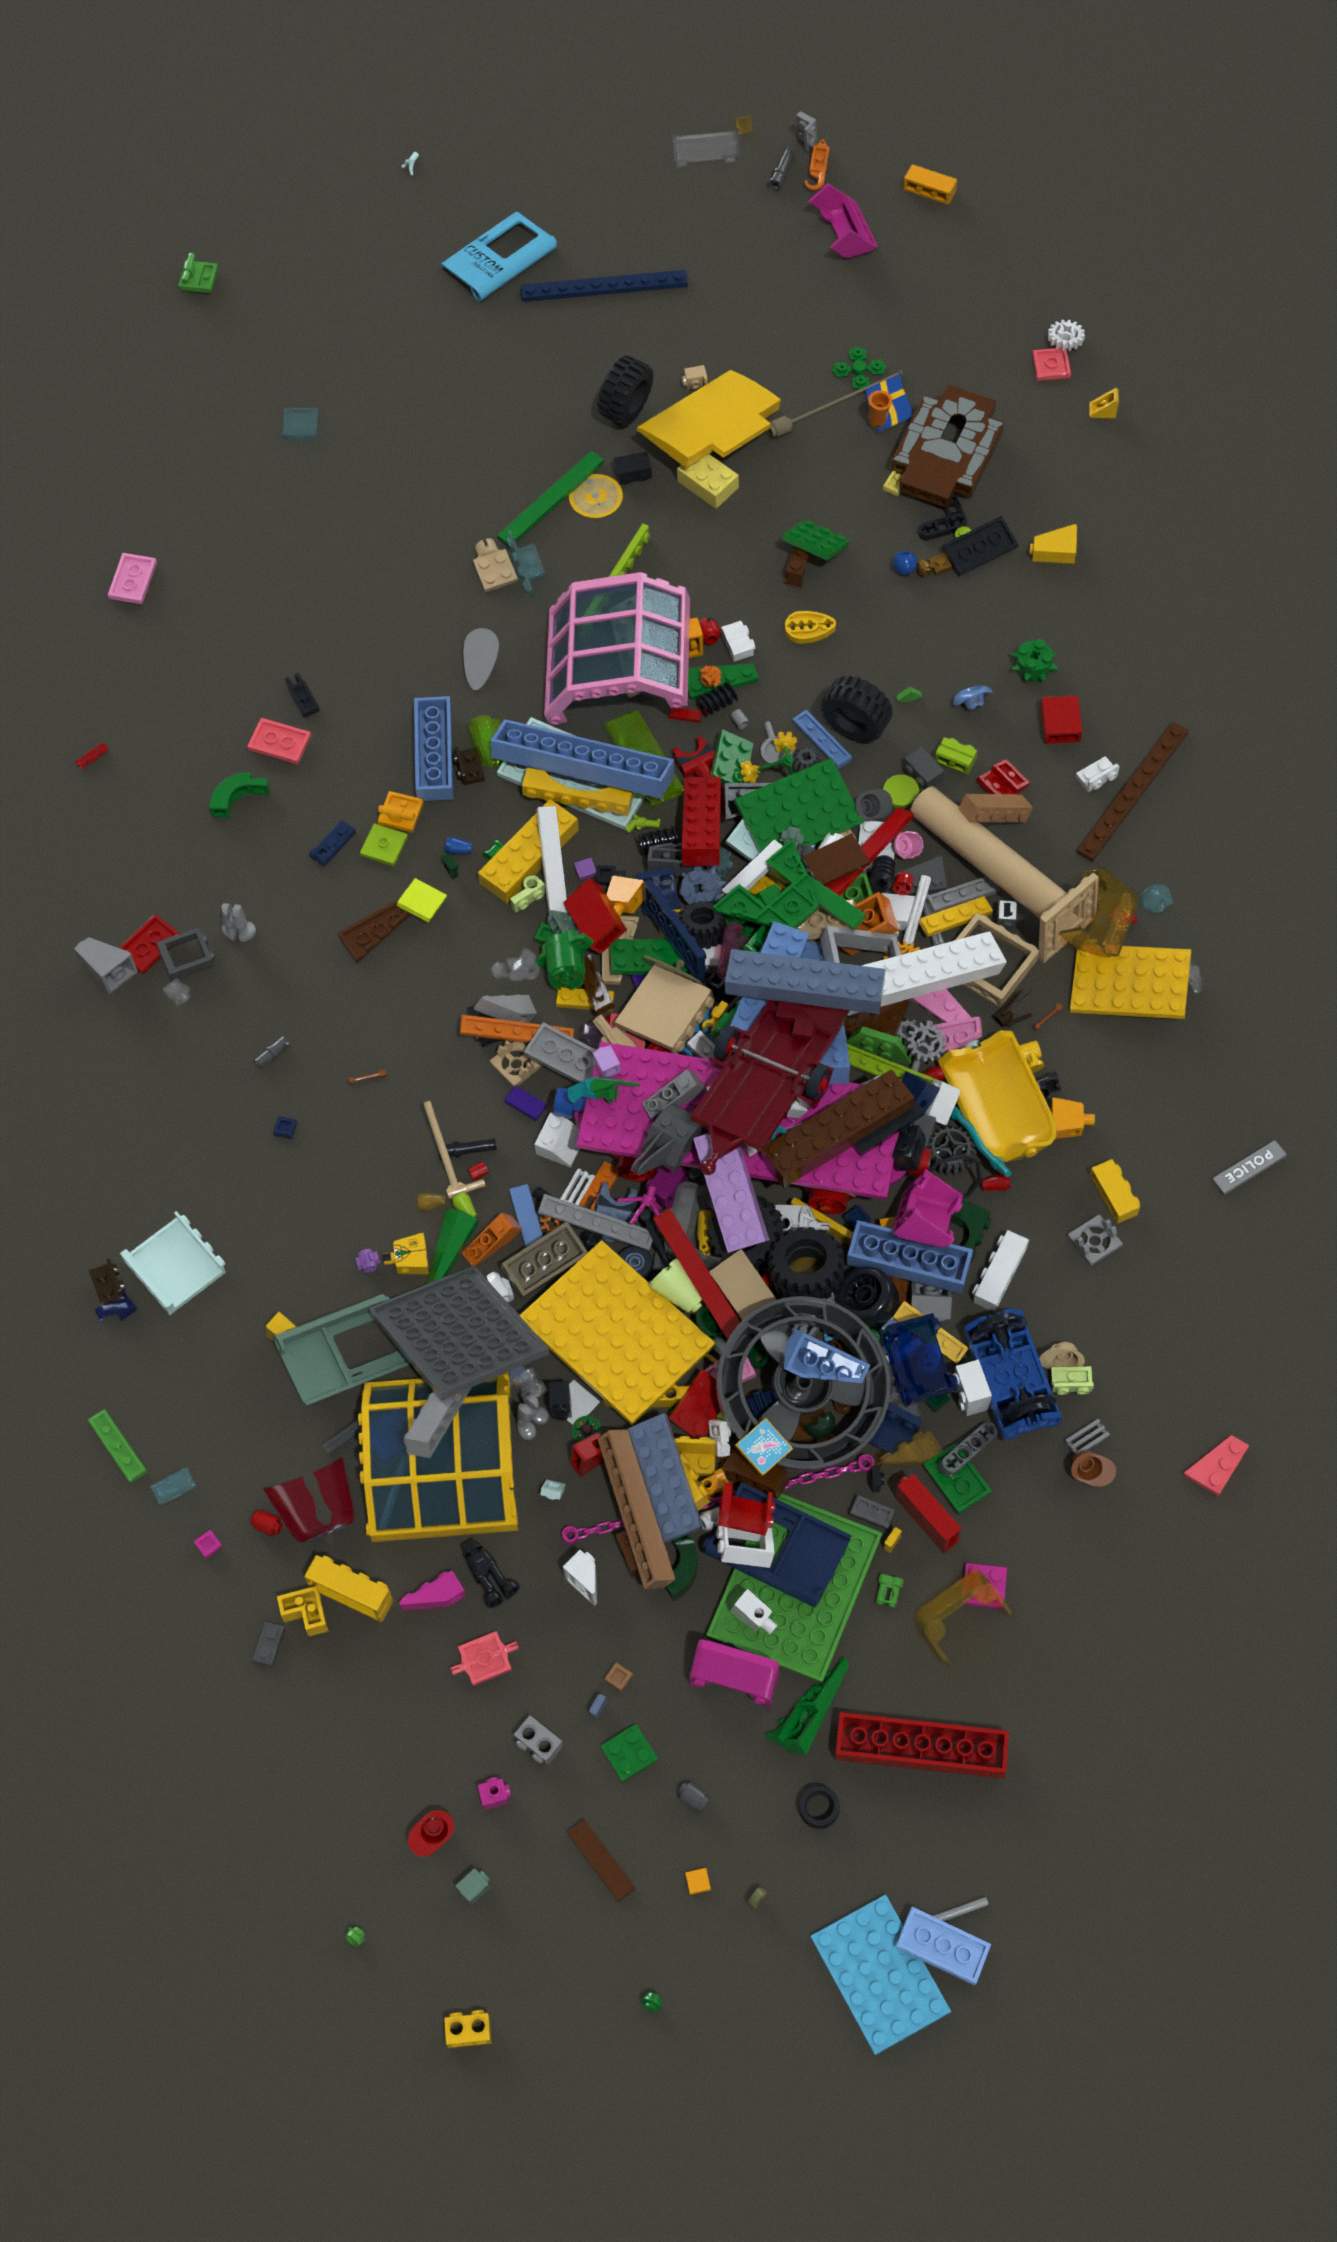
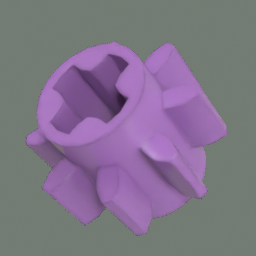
M372 1249L360 1251L358 1253L359 1257L355 1258L358 1270L363 1269L364 1273L375 1271L378 1268L377 1264H380L377 1251L373 1252Z

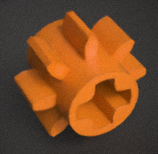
M706 665L700 670L702 673L700 681L704 686L716 687L721 682L722 674L716 666Z
M547 1216L540 1218V1221L544 1222V1225L540 1228L541 1230L546 1228L547 1234L561 1226L562 1223L554 1219L556 1224H552V1227H549L546 1221H550L551 1218Z

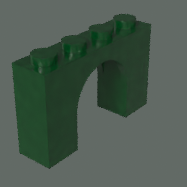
M962 1200V1208L958 1213L951 1215L950 1222L960 1226L966 1232L968 1242L964 1247L973 1249L972 1263L977 1253L974 1250L976 1246H981L984 1239L982 1233L984 1229H989L992 1219L989 1218L991 1211Z

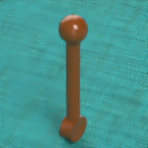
M1057 1003L1055 1009L1039 1023H1035L1033 1028L1039 1030L1041 1025L1057 1011H1062L1063 1005Z
M381 1069L379 1073L357 1078L350 1077L348 1083L354 1084L357 1081L378 1076L384 1078L387 1072Z

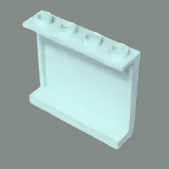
M177 1211L174 1212L176 1216L174 1220L130 1253L127 1249L120 1253L126 1265L169 1315L226 1273L223 1259L219 1255L215 1256L212 1253L214 1250L208 1242L204 1243L200 1239L202 1236L196 1228L192 1230L186 1216H180Z

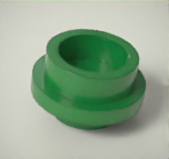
M646 1993V1996H643L641 1999L644 2009L654 2013L662 2008V1998L654 1993Z

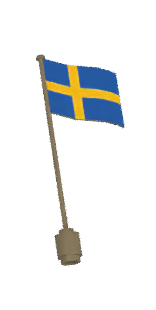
M898 370V373L791 420L786 416L770 422V429L767 430V433L771 438H778L791 432L794 422L864 391L866 392L869 406L868 398L870 394L874 391L882 390L891 395L892 404L884 426L881 428L876 427L877 434L912 419L911 405L901 380L903 372Z

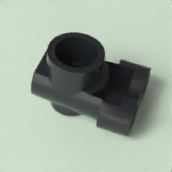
M1056 1071L1048 1073V1076L1035 1078L1044 1098L1050 1095V1091L1056 1092L1061 1090Z

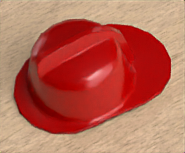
M441 1810L432 1811L425 1815L409 1832L408 1846L410 1850L417 1856L422 1857L430 1856L436 1852L453 1835L455 1826L451 1815Z

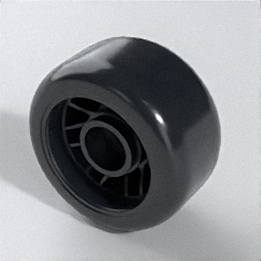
M860 1267L849 1272L844 1277L842 1284L839 1285L836 1301L838 1305L859 1317L869 1329L883 1326L895 1314L899 1304V1293L896 1285L885 1272L875 1267Z

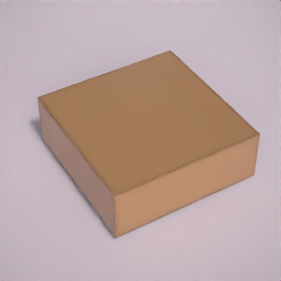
M616 1662L604 1678V1681L622 1692L633 1677V1673Z

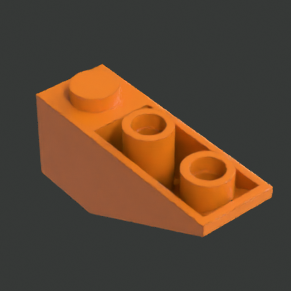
M500 1213L469 1244L462 1254L471 1266H476L508 1244L523 1228L512 1215Z

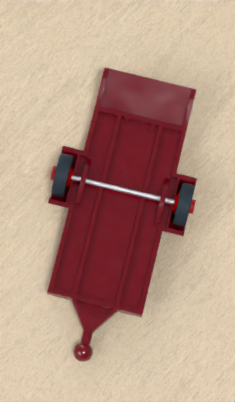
M768 1000L765 1008L748 1032L734 1026H726L722 1030L715 1043V1058H709L712 1067L722 1071L691 1115L692 1122L709 1130L712 1155L700 1165V1170L703 1174L712 1175L716 1171L718 1159H721L743 1144L762 1152L767 1143L772 1141V1136L782 1120L787 1118L788 1111L796 1099H798L801 1105L815 1110L828 1090L834 1068L820 1062L835 1041L850 1010L799 1004L814 1020L811 1041L792 1038L794 1023L776 1020L779 1001Z

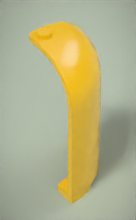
M1000 1030L990 1038L980 1042L981 1046L971 1049L969 1046L963 1049L949 1050L938 1062L948 1084L961 1090L957 1099L963 1116L975 1127L983 1144L995 1156L1000 1157L1004 1162L1017 1161L1033 1157L1052 1144L1056 1138V1124L1053 1115L1012 1031Z

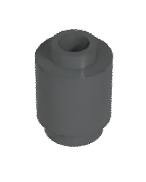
M692 1782L689 1784L684 1783L678 1792L680 1795L679 1800L694 1811L702 1812L711 1799L707 1796L708 1793Z

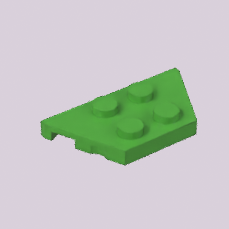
M863 1026L857 1031L852 1032L849 1038L846 1037L847 1044L884 1059L912 1066L914 1058L907 1055L908 1050H906L899 1037Z

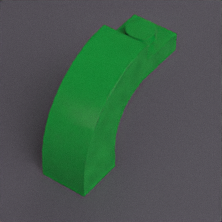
M251 772L239 773L225 779L212 794L209 806L212 817L230 818L232 806L241 796L248 794L270 795L268 779H253Z

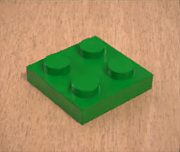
M634 1724L600 1746L622 1783L658 1761L656 1754L637 1724Z

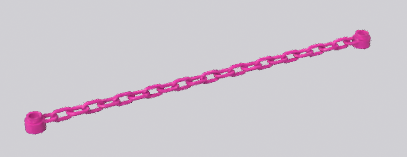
M864 1454L860 1456L858 1461L851 1462L845 1467L834 1466L816 1474L812 1472L801 1474L798 1478L789 1480L785 1489L798 1483L801 1485L813 1483L816 1479L823 1477L827 1479L838 1477L841 1473L848 1471L852 1473L859 1471L869 1472L872 1470V1466H874V1459L872 1456ZM864 1462L869 1463V1466L864 1467L862 1464ZM858 1464L859 1468L854 1469L852 1465ZM836 1469L835 1472L837 1474L829 1475L827 1472ZM811 1475L810 1478L812 1480L803 1482L804 1479L802 1477ZM708 1497L711 1501L710 1505H706L702 1509L711 1508L716 1503H720V1497ZM622 1519L614 1523L610 1521L599 1523L596 1527L589 1529L584 1527L576 1529L573 1526H568L563 1529L562 1538L565 1543L574 1544L577 1540L586 1538L589 1534H604L613 1531L614 1528L625 1527ZM608 1525L610 1529L601 1531L602 1528L600 1526ZM583 1531L584 1535L579 1536L578 1532ZM573 1534L574 1537L572 1539H568L567 1535Z

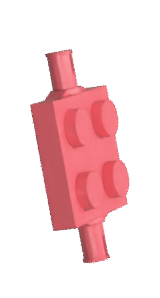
M497 1631L460 1645L458 1649L461 1654L462 1663L450 1667L454 1676L465 1671L470 1677L472 1685L475 1686L510 1672L512 1669L508 1661V1653L519 1650L518 1644L515 1641L504 1645Z

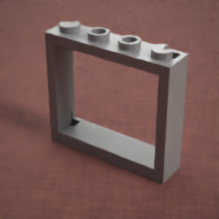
M826 926L820 938L824 958L828 962L840 963L836 946L887 952L889 958L901 955L897 936L894 934Z

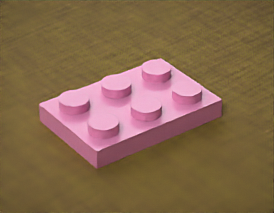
M122 553L108 592V598L142 605L157 564L156 558Z

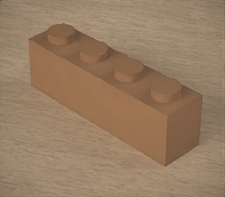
M965 794L958 809L969 822L1026 823L1033 807L1023 795Z

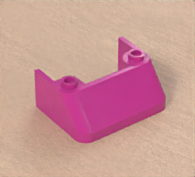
M827 183L809 200V203L820 209L821 218L825 222L829 221L832 223L839 239L830 247L842 258H851L872 252L878 247L860 207L852 198Z
M699 1640L689 1678L690 1687H704L710 1683L750 1694L754 1703L759 1705H765L766 1703V1709L770 1710L779 1682L780 1664L775 1660L708 1640Z

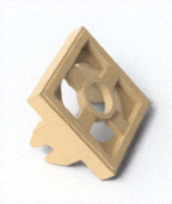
M506 1040L503 1047L499 1046L497 1055L490 1060V1064L514 1088V1086H519L543 1067V1065L530 1058L531 1063L528 1062L526 1068H524V1062L529 1057L525 1055L513 1057L510 1052H524L527 1046L523 1042L514 1041L511 1043ZM504 1057L509 1061V1066L505 1070L502 1066ZM519 1060L522 1066L515 1069L511 1066V1063ZM512 1071L519 1072V1075H511L510 1073Z

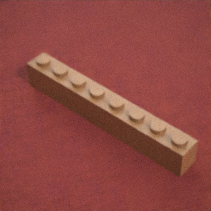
M608 1430L598 1438V1442L644 1589L665 1588L675 1580L632 1440L628 1430Z

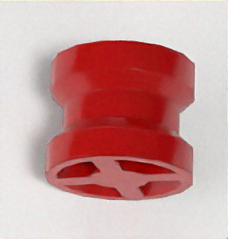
M908 872L898 873L895 877L893 890L899 895H908L914 882L913 876Z

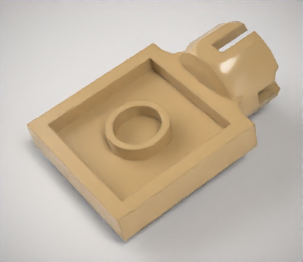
M491 538L485 539L488 544L486 547L483 540L476 544L475 549L478 558L473 560V564L485 593L518 582L506 549H497L495 541Z

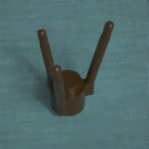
M1031 988L1023 992L1008 1007L1017 995V992H1014L1000 1010L993 1016L994 1020L1000 1027L1007 1026L1010 1028L1013 1024L1033 1015L1028 1013L1012 1020L1014 1015L1011 1012L1031 991Z

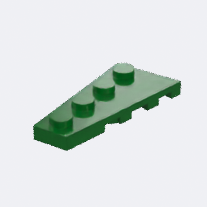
M753 663L716 666L722 674L721 682L716 687H706L700 681V675L702 674L700 670L704 667L688 668V694L691 701L697 700L700 694L705 695V692H711L713 688L717 689L719 685L723 686L725 682L730 683L734 689L759 682V677Z

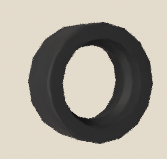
M813 1786L804 1792L799 1803V1812L803 1822L815 1829H825L837 1820L840 1809L839 1799L830 1788ZM815 1795L827 1797L832 1804L831 1814L823 1820L812 1818L807 1811V1803Z

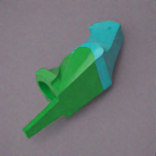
M593 1076L569 1087L568 1097L573 1103H577V1100L583 1096L590 1099L605 1098L607 1102L612 1103V1101H616L618 1098V1085L640 1086V1083Z

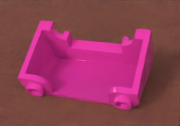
M925 1169L903 1193L892 1234L900 1239L940 1248L949 1247L955 1238L953 1237L954 1232L950 1229L948 1230L950 1218L953 1213H958L962 1208L963 1194Z

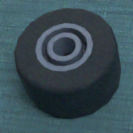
M632 1246L620 1253L619 1256L646 1281L651 1277L653 1271L652 1257L647 1250L642 1247Z

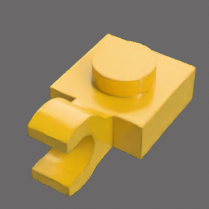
M721 1001L718 1006L713 1008L711 1013L712 1019L706 1020L702 1024L703 1031L708 1026H711L712 1035L720 1018L725 1012L728 1013V1003Z

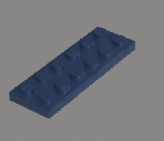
M651 879L645 881L644 908L681 960L684 961L691 974L699 981H703L706 971L705 959L707 958L705 951L697 945L695 937L690 935L685 923L679 920L677 912L672 910L667 898L661 895L659 887L654 885Z

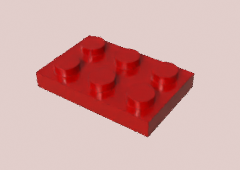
M701 1370L668 1418L694 1439L707 1435L709 1432L708 1421L717 1419V1415L721 1411L717 1398L716 1379L705 1370Z

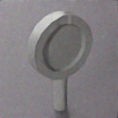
M767 721L764 723L768 739L762 743L760 749L761 759L764 764L776 762L784 756L783 750L778 752L775 749L777 745L773 741L775 738L779 739V736H775L771 723ZM789 750V754H790V755H792L793 752H795V751ZM776 765L771 768L778 769L783 767L781 765Z

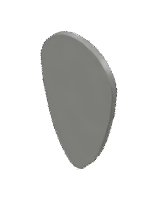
M485 628L471 631L464 641L465 675L470 687L474 691L480 690L489 679L499 651L497 636L491 630Z

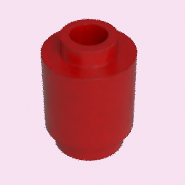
M256 1511L251 1519V1526L255 1530L271 1537L275 1534L278 1535L283 1526L281 1518L265 1511Z

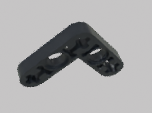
M956 493L948 508L943 507L947 517L925 522L919 526L918 536L920 539L925 541L953 534L959 527H966L967 517ZM953 506L958 510L952 512L948 508ZM943 524L946 525L947 528L942 530L939 529L938 526Z

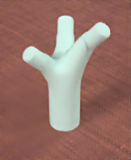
M413 152L411 157L406 159V163L401 166L402 168L409 166L411 176L413 175V165L419 157L417 152Z

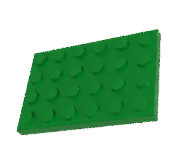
M832 758L734 799V803L759 853L773 840H776L783 846L784 842L780 841L783 830L787 831L788 827H796L801 830L800 834L804 835V839L799 847H802L804 844L813 846L822 842L828 833L834 836L835 833L841 834L864 823L861 815L857 814L855 803Z

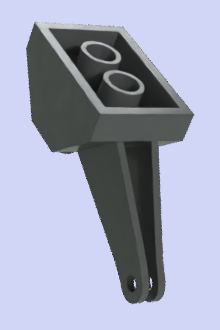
M676 1104L665 1108L652 1124L642 1147V1155L635 1160L631 1171H637V1174L640 1176L662 1165L675 1173L695 1146L693 1138L702 1136L707 1128L692 1122V1114Z

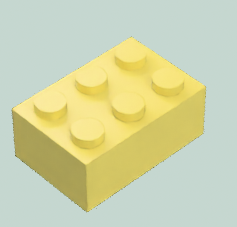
M710 454L688 468H685L683 465L677 468V482L715 509L739 488V475Z

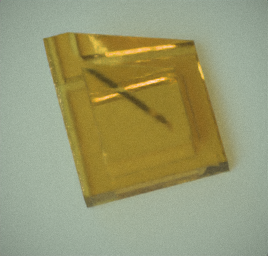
M751 115L734 119L738 135L754 132Z

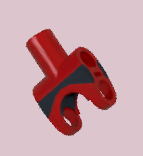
M703 737L695 738L698 749L694 753H684L678 747L672 749L677 768L684 778L693 774L697 777H710V766L713 764L715 753Z

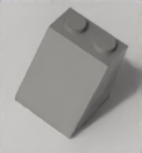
M90 937L79 942L74 948L81 967L108 994H111L138 973L132 955L128 951Z

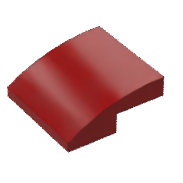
M1007 759L993 765L990 771L980 775L976 781L988 794L1017 795L1030 784Z

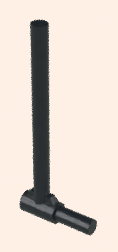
M644 1209L640 1213V1218L645 1223L667 1268L672 1261L653 1224L649 1210Z

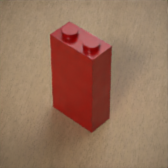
M590 878L563 902L581 934L584 933L593 939V944L589 948L599 954L627 931L601 885Z
M914 1474L910 1477H903L898 1482L896 1500L943 1553L947 1552L960 1541L962 1528Z

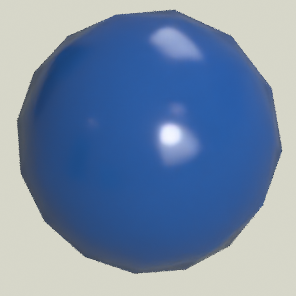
M909 551L898 552L893 559L894 569L901 575L913 573L917 566L915 555Z

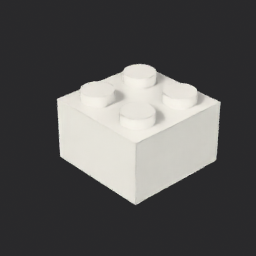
M979 1359L956 1366L951 1384L955 1393L958 1392L960 1410H964L966 1416L989 1410L992 1394Z

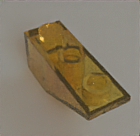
M930 1430L925 1434L923 1431H920L912 1437L914 1441L908 1444L905 1441L896 1447L898 1451L894 1454L889 1451L880 1457L882 1461L877 1466L881 1468L922 1465L941 1453L943 1449Z

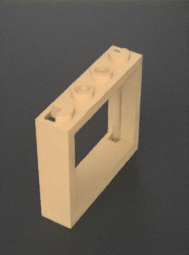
M976 913L956 940L969 937L973 930L979 927L985 932L990 931L992 936L1027 957L1002 991L983 979L962 984L1001 1008L1037 962L1039 950L1033 944L1023 941L1018 935L1011 934L1003 926L993 923L987 916Z

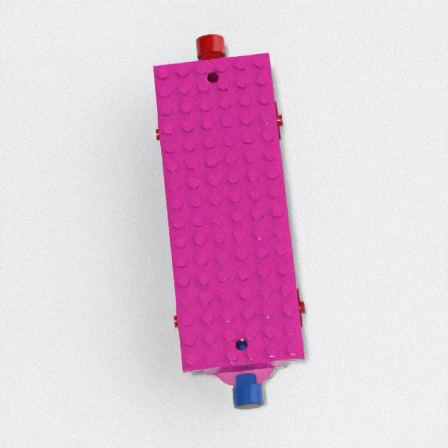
M600 1041L599 1048L611 1045L620 1062L621 1073L609 1078L640 1083V1086L618 1085V1098L616 1101H612V1103L607 1102L605 1098L590 1099L584 1096L578 1099L577 1103H573L569 1100L568 1089L559 1087L554 1099L553 1113L554 1116L571 1119L575 1117L577 1127L580 1129L576 1144L577 1148L613 1154L614 1158L618 1160L616 1171L619 1175L628 1180L647 1182L650 1178H654L655 1170L658 1167L640 1176L637 1174V1171H631L635 1160L642 1155L643 1144L652 1124L657 1119V1117L654 1119L650 1118L642 1103L687 1069L697 1073L705 1087L711 1086L722 1070L712 1067L709 1059ZM595 1065V1066H594V1070H593L592 1077H593V1076H600V1077H601V1075H600V1073H599V1071H598V1069H597V1067H596V1065ZM851 1082L849 1084H829L828 1090L815 1110L809 1108L800 1118L787 1117L782 1120L779 1126L784 1127L789 1132L864 1085ZM707 1088L693 1100L679 1107L692 1114L707 1093ZM708 1128L705 1130V1132L703 1133V1135L709 1133ZM898 1132L863 1156L852 1146L792 1184L804 1186V1189L809 1193L808 1204L810 1207L826 1214H841L845 1212L848 1201L854 1199L856 1195L887 1200L890 1186L899 1182L906 1173L912 1176H919L925 1169L929 1170L932 1151L931 1149L924 1148L918 1171H899L892 1157L896 1141L898 1140ZM777 1133L776 1139L781 1137L782 1133ZM696 1146L693 1147L681 1166L700 1169L701 1163ZM741 1146L750 1177L779 1182L762 1161L761 1151L749 1157Z

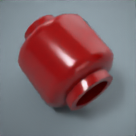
M703 618L699 622L703 634V643L709 645L716 643L721 637V630L717 620L714 618Z

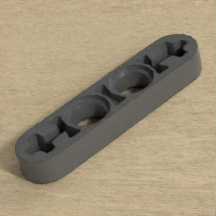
M985 1422L944 1457L939 1467L942 1474L953 1476L995 1439L998 1434L997 1426L991 1422ZM985 1431H991L985 1438L983 1437ZM971 1440H977L980 1443V1447H974L971 1444ZM958 1451H964L967 1454V1458H961L958 1455ZM954 1460L956 1463L953 1467L948 1468L946 1465H950Z

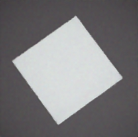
M575 1380L569 1384L572 1418L567 1420L572 1425L578 1418L587 1416L600 1403L599 1400Z

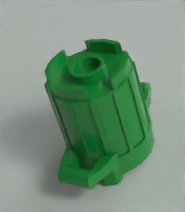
M568 930V933H559L551 936L542 945L543 953L536 958L535 963L547 970L548 980H550L554 988L561 990V987H570V990H573L583 984L586 974L583 952L593 944V939L584 933L576 935L575 930Z

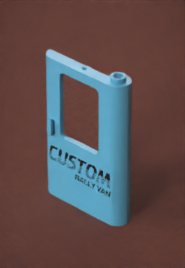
M514 212L442 262L440 268L447 269L467 284L473 297L481 302L557 248V241L554 236H550L519 212ZM518 223H521L538 236L505 259L486 246Z

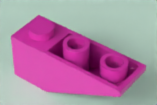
M451 1570L450 1572L441 1573L435 1581L423 1584L417 1592L406 1594L402 1597V1601L399 1604L402 1611L449 1607L466 1597V1593Z

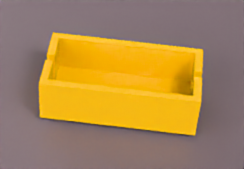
M316 1555L304 1576L309 1588L317 1586L320 1594L382 1623L393 1603L388 1586L380 1581H377V1583L370 1581V1577L363 1573L351 1572L352 1569L344 1564H341V1566L336 1565L327 1556L320 1557Z

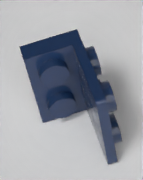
M673 867L637 873L638 880H644L645 882L651 879L653 884L659 887L661 895L667 898L672 910L680 909ZM643 900V902H642V907H643L644 915L646 916V915H649V913H648L647 910L644 908V900Z
M889 1402L883 1422L868 1443L902 1460L921 1427L922 1419Z

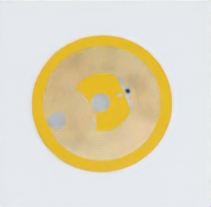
M592 474L569 495L572 508L580 515L589 518H601L612 514L619 508L623 499L622 488L618 482L602 474Z

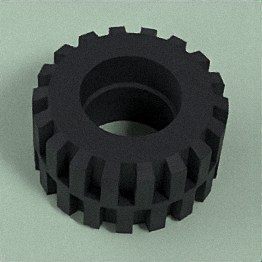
M710 901L693 902L691 905H686L685 909H682L679 914V920L685 923L691 936L695 937L700 949L716 947L726 937V916L714 912L712 907L716 903L712 904Z

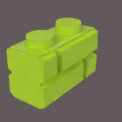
M944 737L936 751L935 761L968 775L977 759L978 750H975L971 745L965 746L960 744L954 738L948 739Z

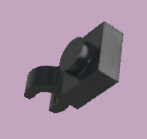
M597 865L595 882L600 885H610L612 876L629 878L628 871L626 870L616 871V866Z

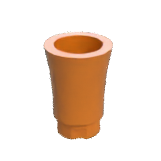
M878 390L872 392L868 398V419L870 421L869 424L874 428L884 426L892 404L891 395L885 391Z

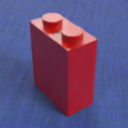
M1078 696L1043 697L1040 708L1044 744L1081 742L1082 725Z

